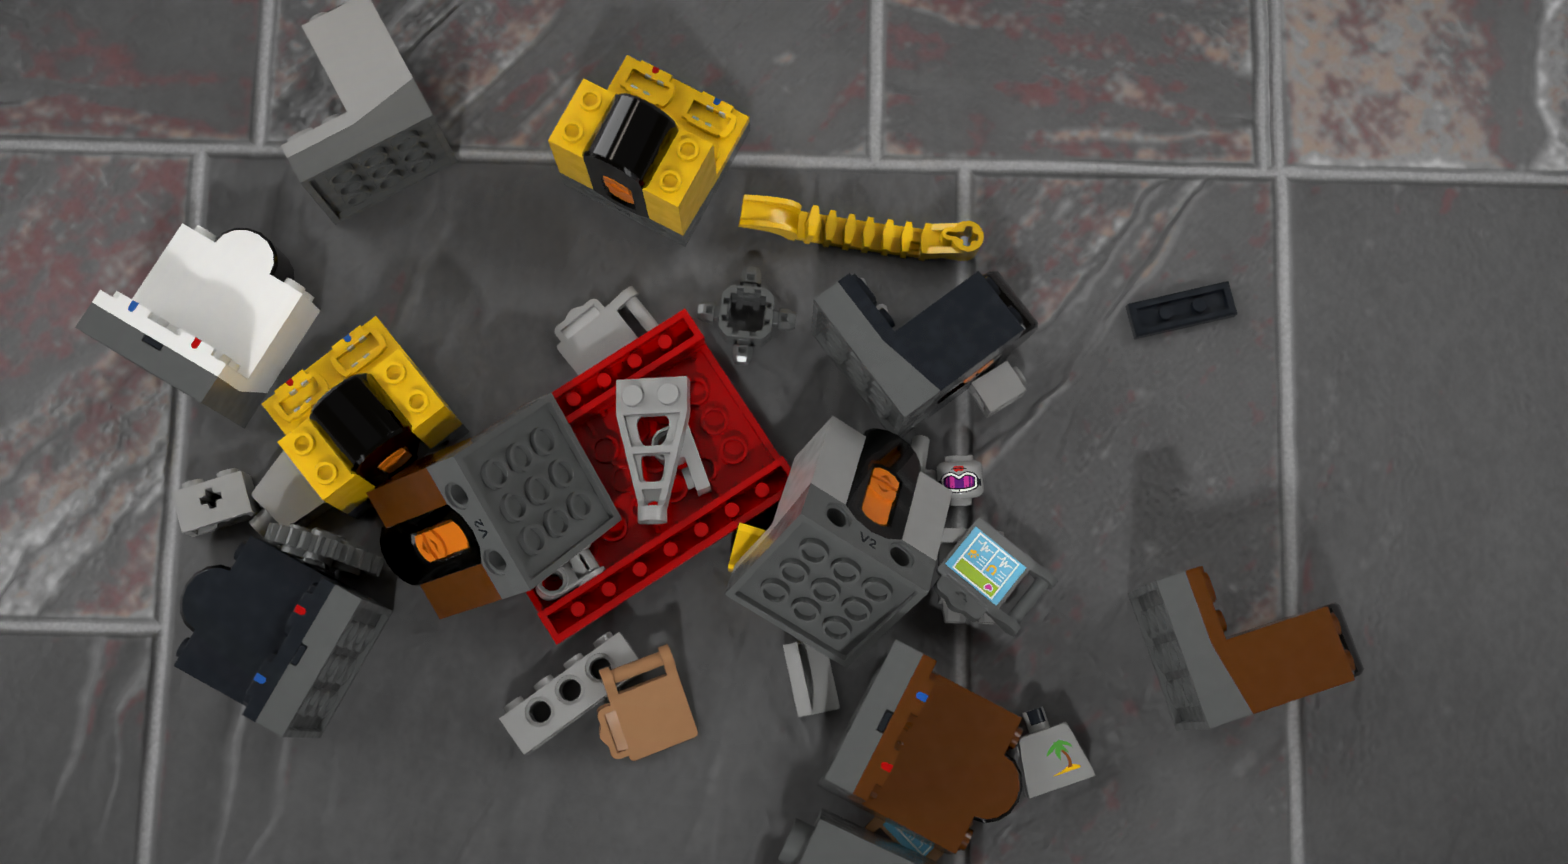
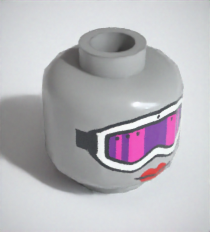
M973 455L944 456L945 462L939 463L936 467L937 482L953 491L950 501L951 506L972 505V498L981 496L984 491L982 464L977 460H973Z

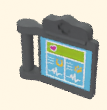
M978 518L937 567L936 572L940 577L934 584V591L945 600L947 607L951 611L963 614L972 622L980 620L986 613L1005 633L1010 636H1016L1021 629L1020 622L1046 589L1052 590L1058 580L1051 572L1032 560L985 520ZM1027 572H1029L1035 581L1007 615L999 609Z

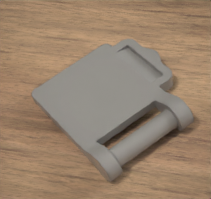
M633 286L623 290L606 307L597 299H590L583 306L571 309L565 320L556 326L555 334L561 341L557 345V349L578 375L638 338L618 313L623 307L626 306L647 332L659 325L637 298L639 293Z

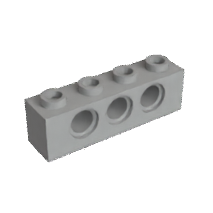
M611 631L607 632L593 643L596 649L585 657L582 653H578L564 663L563 666L566 670L556 678L551 674L546 676L533 686L536 690L534 694L525 700L522 696H519L503 708L506 714L500 717L499 720L524 755L531 754L608 698L602 679L595 678L592 673V666L597 660L607 659L611 669L640 659L620 632L615 635ZM636 676L616 683L615 685L617 690L623 687L632 679H634ZM570 680H576L581 686L579 697L573 701L566 700L562 692L563 686ZM539 702H546L551 708L549 719L543 723L537 722L533 716V709Z

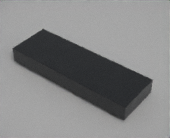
M1229 281L1129 303L1125 306L1134 340L1235 317L1238 314Z

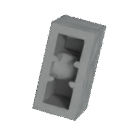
M237 468L226 469L218 472L215 479L205 482L203 479L190 480L182 484V489L171 492L182 533L195 537L253 519L260 512L259 503L251 495L255 489L251 475L238 471ZM216 494L222 496V499L216 501L217 507L211 506L210 503L216 500Z

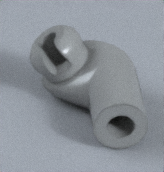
M916 435L912 438L909 455L912 479L914 482L919 477L921 471L936 481V471L925 469L930 439L922 435Z

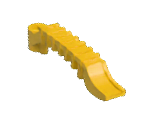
M744 194L742 199L738 227L771 232L788 240H801L805 244L812 242L823 244V247L831 245L842 247V250H848V248L861 250L862 253L871 251L881 253L884 256H887V254L900 255V258H906V256L916 257L921 261L936 258L968 261L976 256L984 240L982 228L972 221L938 224L926 223L924 229L913 228L912 222L906 221L905 226L894 225V221L888 219L886 224L874 223V217L869 216L867 221L856 220L855 214H849L848 218L837 217L835 210H830L828 215L819 214V206L813 205L809 212L801 211L802 205L790 199ZM962 236L968 237V243H970V246L963 245L964 242L963 239H961Z

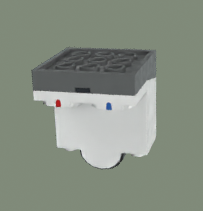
M182 223L132 299L118 291L112 297L100 290L75 328L245 429L320 310L312 303L314 297L306 292L303 286L295 282L294 269L289 259L261 232L250 228H233L223 232L215 239L216 236L199 225L193 230Z

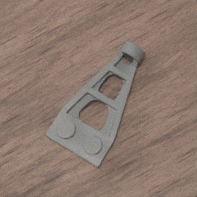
M687 376L616 380V417L638 502V523H667L668 504L690 418V379ZM666 416L669 419V427L665 441L661 445L645 446L640 440L637 428L639 419L641 417ZM663 455L665 463L662 479L655 482H646L643 477L642 458L644 456ZM652 501L658 502V505H648V504H649L650 502H652Z

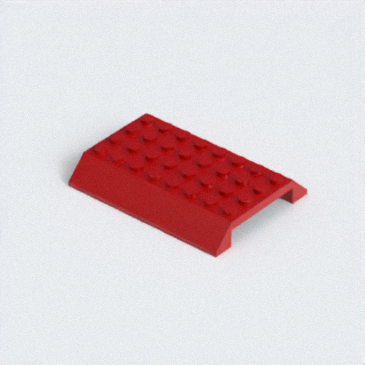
M686 308L551 392L622 520L592 542L589 548L599 566H604L606 569L601 574L555 602L543 600L537 594L536 586L527 591L526 594L538 611L537 615L556 645H558L736 530L739 523H747L780 501L791 467L783 456L780 457L706 345L705 337ZM687 376L690 379V418L688 425L712 492L698 496L695 487L688 490L681 470L688 467L687 463L678 465L667 509V523L640 524L638 523V502L616 417V380ZM666 416L641 417L637 423L641 442L645 446H651L653 436L660 429L669 426V419ZM644 456L642 458L644 480L646 482L660 481L663 477L664 466L657 461L655 456ZM652 501L648 505H658V502ZM550 575L542 581L544 588L549 591L558 590L563 584L562 580L556 575Z

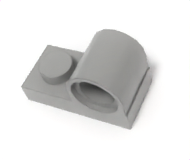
M688 425L678 465L687 463L688 467L681 470L688 490L695 487L698 496H702L712 492ZM669 426L655 433L651 446L661 445L665 441ZM656 455L657 461L664 466L665 457L663 455Z

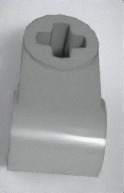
M591 544L551 574L558 576L562 580L563 584L558 590L549 591L544 588L542 582L536 586L537 594L543 600L548 602L558 601L606 570L604 566H599L589 549Z

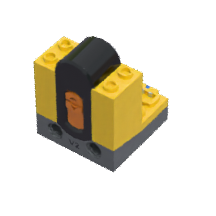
M627 55L607 90L583 78L550 135L548 142L565 186L686 247L750 131L749 116L735 110L734 106L674 79L671 74L643 60L640 62Z
M377 316L373 317L363 326L359 325L333 345L332 350L306 370L302 369L277 388L274 391L275 394L262 403V406L286 435L278 441V444L321 499L355 519H359L374 507L366 494L368 491L416 460L453 445L470 432Z

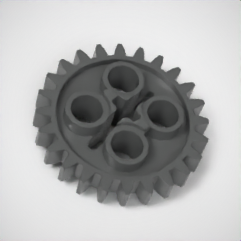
M270 522L264 540L282 547V552L302 558L308 564H313V566L332 572L340 570L357 576L361 572L379 577L385 561L381 557L368 553V548L346 541L342 536H336L334 533L316 527L311 530L295 524H290L288 527Z

